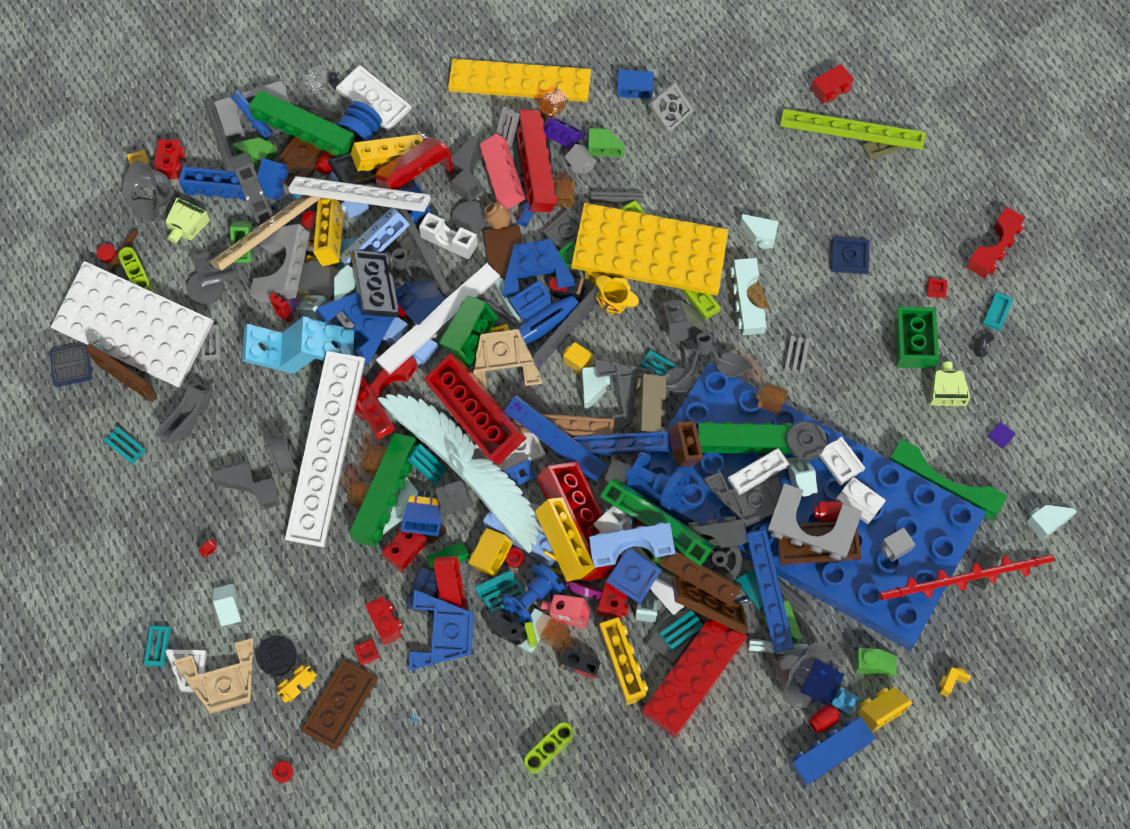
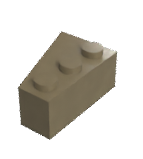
M642 374L636 380L638 397H635L634 400L636 416H633L632 428H635V433L665 431V427H661L662 417H665L663 402L666 399V376Z

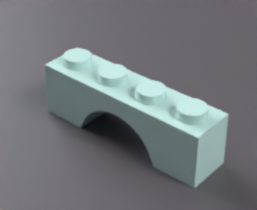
M757 258L734 260L733 267H730V275L735 281L732 288L733 295H737L735 310L739 312L740 316L737 319L738 329L742 330V335L765 333L767 326L764 309L754 306L747 297V289L757 283L759 277Z

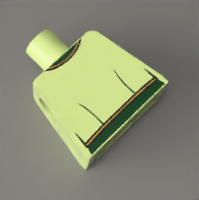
M177 198L166 219V225L171 231L167 238L177 244L181 237L192 240L210 221L207 212Z
M952 362L941 363V370L936 371L932 379L930 405L967 406L970 394L964 372L953 371Z

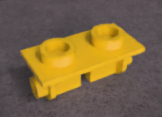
M300 665L293 672L294 676L289 681L284 679L277 686L278 690L276 693L278 695L280 693L284 694L281 696V699L285 703L291 702L301 693L296 687L298 684L305 689L315 681L314 678L317 675L313 670L308 672L309 665Z

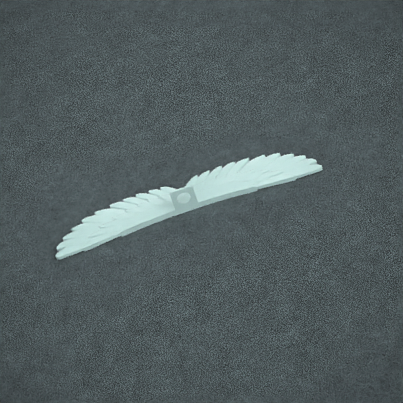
M391 394L386 395L387 399L379 397L378 402L392 417L438 454L480 497L510 536L526 552L530 553L532 545L536 546L537 543L536 536H538V530L535 526L538 523L533 517L535 512L529 506L530 502L521 496L523 492L515 486V482L508 479V475L501 472L500 468L493 465L492 461L488 459H472L474 454L473 442L470 441L469 443L467 435L464 434L462 436L460 427H455L454 422L451 419L448 420L444 413L441 412L439 415L432 405L428 406L421 399H419L418 403L411 396H408L407 399L400 394H397V397Z

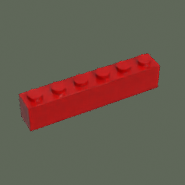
M519 110L520 116L516 131L529 211L550 213L557 204V196L554 195V180L551 178L552 166L548 160L549 150L546 148V134L543 131L544 120L541 118L540 111Z

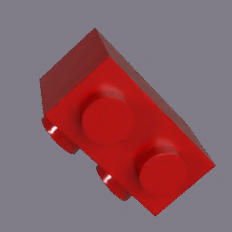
M158 139L153 170L164 173L168 179L179 180V175L182 172V158H185L186 152L180 140Z
M400 528L394 540L385 544L382 555L385 560L402 573L428 544L427 539L422 534L401 532Z
M606 582L598 607V615L610 619L619 617L621 621L622 616L626 617L629 605L626 604L629 596Z
M381 596L365 604L384 645L402 637L400 629L403 627L398 617L394 619L391 613L394 611L390 600L385 601L384 597Z

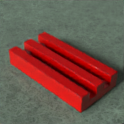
M273 292L269 299L275 314L287 323H290L294 318L288 302H283L282 298H277V295Z

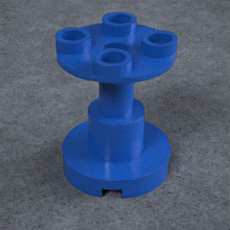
M640 452L633 467H629L625 473V477L628 478L627 486L634 490L642 481L653 485L654 491L662 494L661 505L668 510H671V507L675 508L685 495L686 491L683 488L685 484H689V475L683 471H677L671 477L663 472L658 475L648 470L651 456L648 453Z
M536 562L530 568L535 578L527 585L528 591L518 600L506 593L502 596V600L505 602L503 607L510 614L514 613L523 626H525L524 623H533V619L526 609L536 599L541 600L548 593L561 595L565 591L563 583L558 584L556 581L558 576L543 563L539 565V562Z

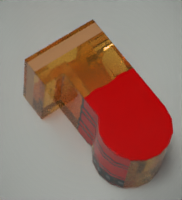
M314 211L306 212L301 222V226L310 232L307 247H314L317 213Z

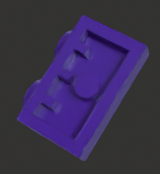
M556 117L548 118L543 130L546 137L569 149L575 146L577 140H583L586 134Z

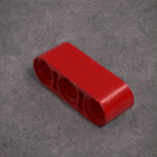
M456 556L436 557L434 560V570L440 599L465 609L466 599L458 558Z

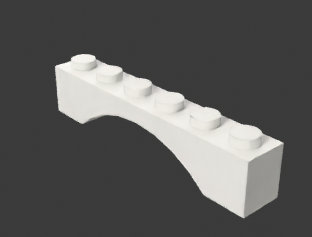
M615 506L594 523L599 532L604 534L614 533L617 530L626 531L632 529L631 520L628 515ZM640 546L629 547L641 556H643L644 558H646L647 560H649L650 562L654 563L645 554V552L642 550ZM625 549L624 551H622V552L620 553V555L623 556V554L625 553V551H626L627 549ZM662 569L650 589L674 615L684 606L676 603L674 600L671 580L673 575Z

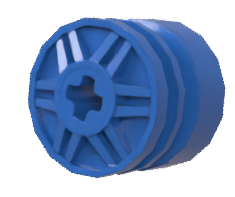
M353 101L346 109L345 115L340 118L336 125L354 133L355 141L364 142L372 140L373 135L376 134L383 122L380 115L373 108L365 103Z

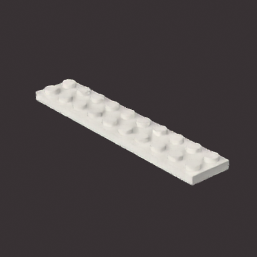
M326 352L286 532V541L325 548L365 364V358Z

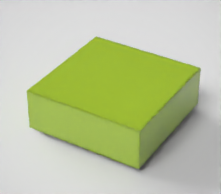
M524 623L530 648L537 647L533 623Z

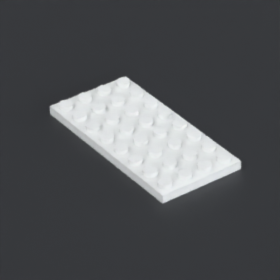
M84 261L51 328L87 345L91 343L102 352L181 388L214 321Z

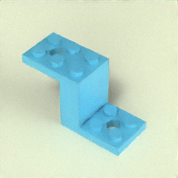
M307 317L300 318L283 333L247 324L244 326L242 361L295 374L314 359L325 361L327 351L353 356L354 330ZM332 340L338 344V348L333 346ZM259 343L265 345L266 351L261 350Z

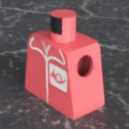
M554 595L553 601L543 600L541 612L550 613L554 622L586 629L590 608L584 598Z

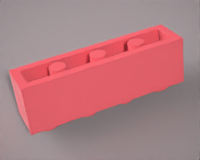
M495 134L480 143L481 156L486 163L485 169L490 176V185L494 189L496 202H500L507 209H510L525 200L507 140Z

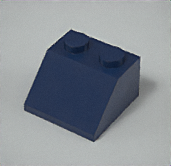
M430 280L406 282L395 291L399 306L418 325L446 299Z

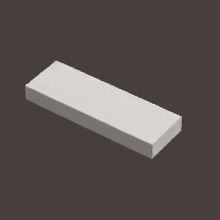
M779 448L728 477V481L736 493L741 495L787 468L789 463Z

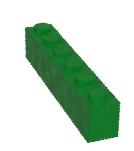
M262 90L258 92L249 104L250 114L254 119L261 120L273 128L276 127L288 135L299 138L303 142H308L320 150L323 149L335 157L348 154L355 143L354 133Z
M705 421L698 424L697 432L702 453L769 454L779 448L782 454L792 455L786 444L787 434L793 426L791 423H783L781 425L762 423L757 425L751 422H744L742 424H733L732 422L714 424L711 421Z
M394 433L349 532L354 542L376 547L378 541L382 539L383 530L390 521L392 509L397 505L398 496L405 487L407 475L412 471L413 465L407 459L416 445H418L416 438Z

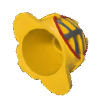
M604 275L597 277L596 286L599 291L596 295V300L600 309L609 313V315L620 314L626 307H636L639 300L631 291V287L626 279L616 277L611 279Z

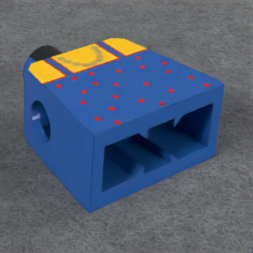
M425 491L418 492L417 496H410L403 515L401 532L438 536L441 525L438 500L429 498V494Z

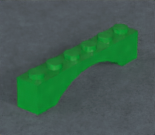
M904 439L900 440L890 458L892 462L985 511L986 514L983 518L986 520H994L1008 496L991 486L969 487L944 478L928 464L917 446Z
M617 478L610 480L600 496L616 508L635 517L647 526H654L658 523H670L674 546L699 566L706 561L715 547Z

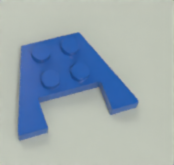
M551 239L514 245L502 291L504 298L519 294L518 279L556 272L558 288L575 286L571 273Z
M357 293L320 306L315 310L326 323L342 311L368 341L354 354L357 357L365 358V366L372 359L395 318L361 315Z
M414 590L413 609L434 610L432 651H410L409 670L471 655L474 613L421 591Z

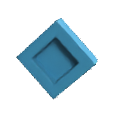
M841 687L831 706L849 716L859 697Z

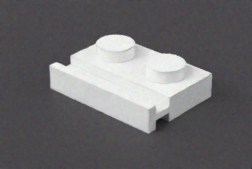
M842 437L827 445L819 456L840 485L865 469Z
M854 477L835 500L838 503L861 510L860 519L867 524L870 523L886 502L885 499Z

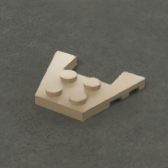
M519 329L480 335L473 374L487 391L486 371L523 367L525 386L543 384L542 377Z
M253 638L234 644L239 660L238 664L200 675L197 673L192 655L174 660L176 668L209 714L250 703Z

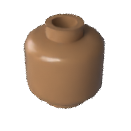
M492 202L486 206L484 219L493 229L506 228L509 225L511 213L502 203Z

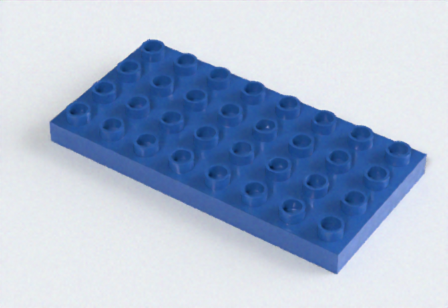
M708 363L666 431L677 422L695 421L697 430L698 424L705 421H711L714 424H722L723 422H732L733 424L751 422L757 425L762 423H772L773 425L791 423L795 425L798 422L810 421V423L818 424L825 431L827 437L826 446L842 437L865 467L864 471L858 473L854 478L886 500L869 524L861 519L859 520L857 529L862 556L861 560L780 566L777 538L770 536L771 532H768L772 517L746 526L745 530L746 533L766 529L778 577L911 651L946 586L935 588L931 598H927L922 591L904 595L902 598L895 597L881 601L879 593L893 590L897 587H905L910 577H913L917 584L937 580L940 570H943L948 577H951L986 512L741 379L726 377L725 374L718 372L715 365ZM669 440V452L651 453V463L648 470L658 475L663 472L670 477L677 471H683L689 475V484L684 485L683 490L686 492L680 503L675 508L671 507V510L661 505L662 494L654 491L653 485L642 481L634 490L686 525L689 522L699 521V524H706L705 521L710 519H717L718 522L724 521L725 517L735 515L704 483V478L721 472L728 489H734L728 481V477L767 454L702 453L703 459L695 466L676 468ZM784 455L785 458L795 457L793 455ZM820 457L808 460L816 473L817 493L801 497L796 511L797 523L819 522L818 518H814L813 508L817 506V502L835 501L850 481L848 480L840 485ZM787 468L779 472L781 491L784 483L792 486ZM905 528L916 545L912 551L891 562L889 558L883 555L880 545L885 538ZM748 542L737 546L741 555L753 562Z

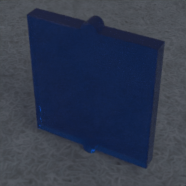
M815 659L800 692L811 697L814 702L818 701L830 706L845 674L833 669L832 665H826Z

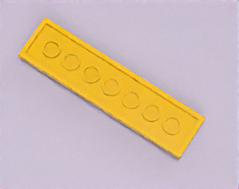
M452 59L448 90L452 92L588 102L591 69Z

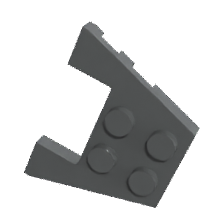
M594 360L597 378L612 375L617 377L622 414L603 417L614 419L615 431L631 423L633 416H636L634 400L635 397H638V390L636 389L637 378H640L642 374L655 375L654 370Z
M721 472L704 478V483L736 518L744 519L745 527L773 516L781 494L779 472L741 495H738L734 489H728Z

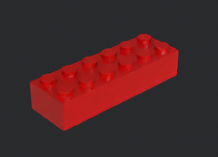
M450 353L424 378L425 382L490 461L500 465L527 439L459 357Z
M578 462L547 466L536 477L546 501L563 497L592 559L589 537L600 533L594 523L603 516V513ZM619 554L616 563L613 565L594 568L583 577L584 582L607 577L608 573H612L622 556Z
M709 618L644 707L642 715L676 739L743 646L747 635Z

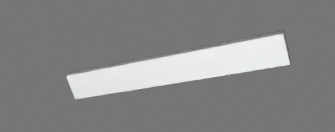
M298 176L294 178L288 188L289 192L294 194L421 212L425 211L431 200L428 194Z
M485 264L446 298L420 325H415L376 359L377 363L390 375L451 322V319L457 314L462 301L465 300L467 295L478 298L500 279V275L488 264Z

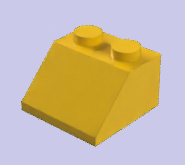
M886 687L877 693L878 697L874 700L868 698L860 704L861 708L858 710V714L872 733L906 712L913 704L897 688L893 687L888 690Z

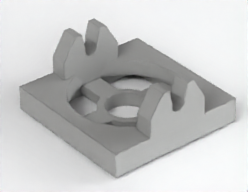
M672 82L648 103L652 110L650 117H654L656 119L654 122L662 125L667 133L671 132L694 112L675 82ZM667 94H672L671 97L676 100H670ZM661 99L665 102V110L662 112L659 110ZM670 102H673L676 106L674 112H670L668 109ZM679 106L682 107L681 114L678 112ZM668 114H673L676 120L668 121L664 117Z

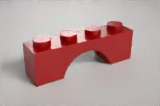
M1006 206L994 225V229L999 236V243L992 247L979 246L970 258L966 268L984 279L988 274L992 275L998 267L996 262L998 260L1002 261L1007 254L1005 249L1007 247L1011 248L1016 240L1014 236L1016 234L1020 235L1025 227L1023 222L1026 217Z
M409 357L390 375L381 368L374 382L369 384L377 400L381 397L384 389L391 383L398 381L408 382L418 369L417 360ZM356 403V415L367 421Z

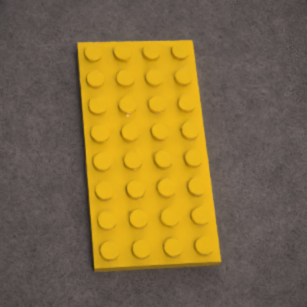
M584 203L571 268L718 296L728 229Z

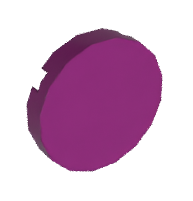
M564 579L563 582L565 588L569 585L571 586L570 590L589 598H593V595H596L595 598L600 599L603 593L600 588L581 580L567 582Z

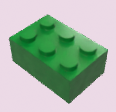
M467 295L465 300L462 301L457 314L451 319L450 325L446 332L443 333L439 343L449 354L452 353L465 364L471 366L477 355L480 335L490 333L499 318L486 302Z
M898 307L894 315L896 367L935 369L939 361L936 308Z

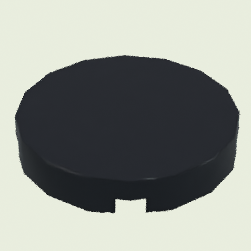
M280 635L270 636L263 640L256 652V662L259 668L271 676H280L289 672L297 659V650L292 641Z

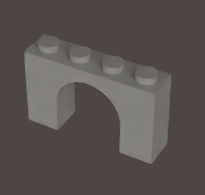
M282 81L273 82L269 85L241 93L249 104L260 90L290 103ZM230 97L215 101L214 103L229 145L246 140L241 126V116L243 114L241 109Z
M300 224L284 226L262 241L261 247L269 253L279 254L286 252V258L281 268L273 275L253 279L250 296L260 303L270 302L269 296L273 292L277 295V298L281 297L282 300L296 298L310 235L309 231Z
M784 483L768 528V532H771L770 536L780 540L785 537L790 539V543L801 547L802 544L810 546L809 550L821 554L824 551L829 553V557L835 560L845 559L862 511L843 504L831 532L818 537L808 535L800 529L796 520V511L804 490Z

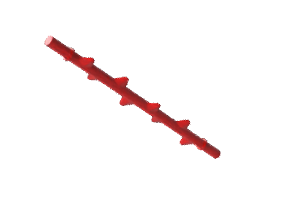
M1050 554L1012 563L1007 556L1002 557L1001 566L982 570L978 563H974L971 572L948 577L943 570H940L937 580L917 584L913 577H910L905 587H897L893 590L880 592L879 598L881 601L895 597L902 598L904 595L922 591L927 598H931L935 588L956 584L961 591H964L967 581L987 577L993 584L996 582L998 574L1020 570L1024 577L1029 576L1030 567L1051 563L1055 559Z

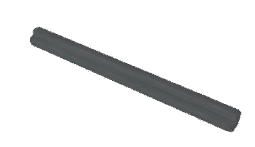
M206 98L204 106L225 170L227 172H234L229 160L233 156L214 100Z

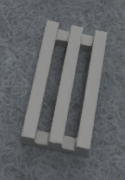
M503 107L496 134L502 136L504 127L503 138L507 140L508 146L511 147L520 113H514V110H508V107ZM506 115H508L507 122L504 126Z
M219 324L212 325L209 330V355L206 356V338L201 346L202 362L207 360L214 361L216 359L221 360ZM213 329H215L216 355H214L213 351Z
M791 335L784 372L803 375L810 339L806 338L804 340L802 337L795 338V336ZM796 342L797 347L793 368H789L793 344ZM801 344H805L800 370H797Z

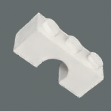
M429 212L419 226L421 238L468 260L477 247V234L461 227L458 232H455L445 225L444 219Z

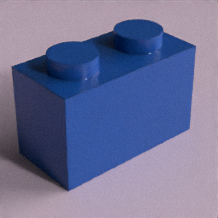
M619 70L617 97L652 99L654 72L646 70Z
M262 158L257 176L265 197L279 200L283 195V183L289 172L287 169L288 165Z

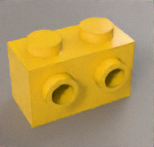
M486 528L480 536L475 551L470 556L469 564L477 571L496 577L513 542L506 535Z

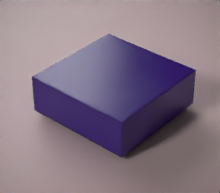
M1000 422L987 437L1003 449L1015 436V433Z

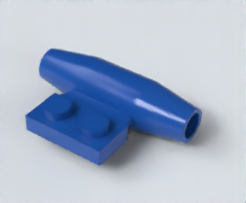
M540 280L508 301L516 314L526 320L517 328L520 330L526 344L541 338L561 325L579 305L573 295L551 304L550 294Z

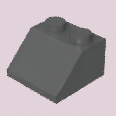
M672 300L663 303L664 324L670 343L697 339L698 334L706 332L701 314L682 300Z

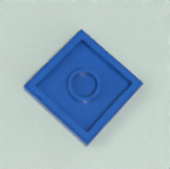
M627 548L606 582L638 603H641L662 569L631 548Z

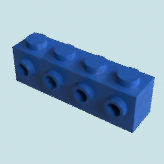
M193 167L182 168L179 183L184 193L188 195H204L206 197L217 196L225 199L238 198L246 201L235 172Z
M861 717L857 720L852 718L843 724L845 728L841 731L835 729L827 735L828 739L824 742L819 740L810 746L811 750L806 754L802 751L793 757L794 762L791 764V768L804 787L876 739Z

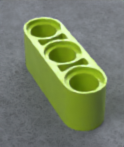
M130 247L123 248L119 252V259L130 282L140 287L146 286L144 289L153 292L150 281L135 251Z
M565 722L558 724L526 755L524 762L525 768L529 773L537 774L541 772L572 741L573 728L570 724ZM563 729L568 730L570 735L567 738H561L558 735L559 731ZM546 744H552L555 747L551 753H546L543 748ZM533 758L540 761V764L535 768L528 765V762Z

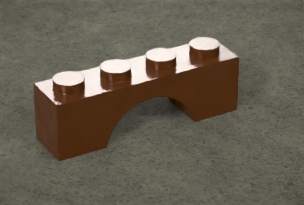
M675 546V554L664 556L660 563L662 567L730 606L742 587L741 583L725 574L717 573L704 565L699 566L683 555Z

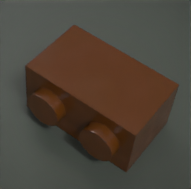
M695 421L677 422L668 430L676 468L692 467L703 459Z

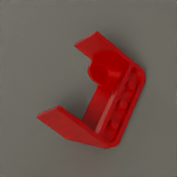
M435 138L424 139L419 145L376 171L377 187L397 190L438 162L451 175L453 168L449 147Z

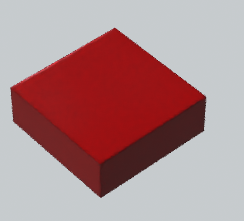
M928 278L927 297L945 299L947 280Z
M373 639L354 646L361 666L380 659Z

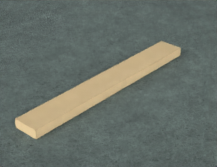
M301 195L214 258L211 264L214 268L223 270L322 197Z

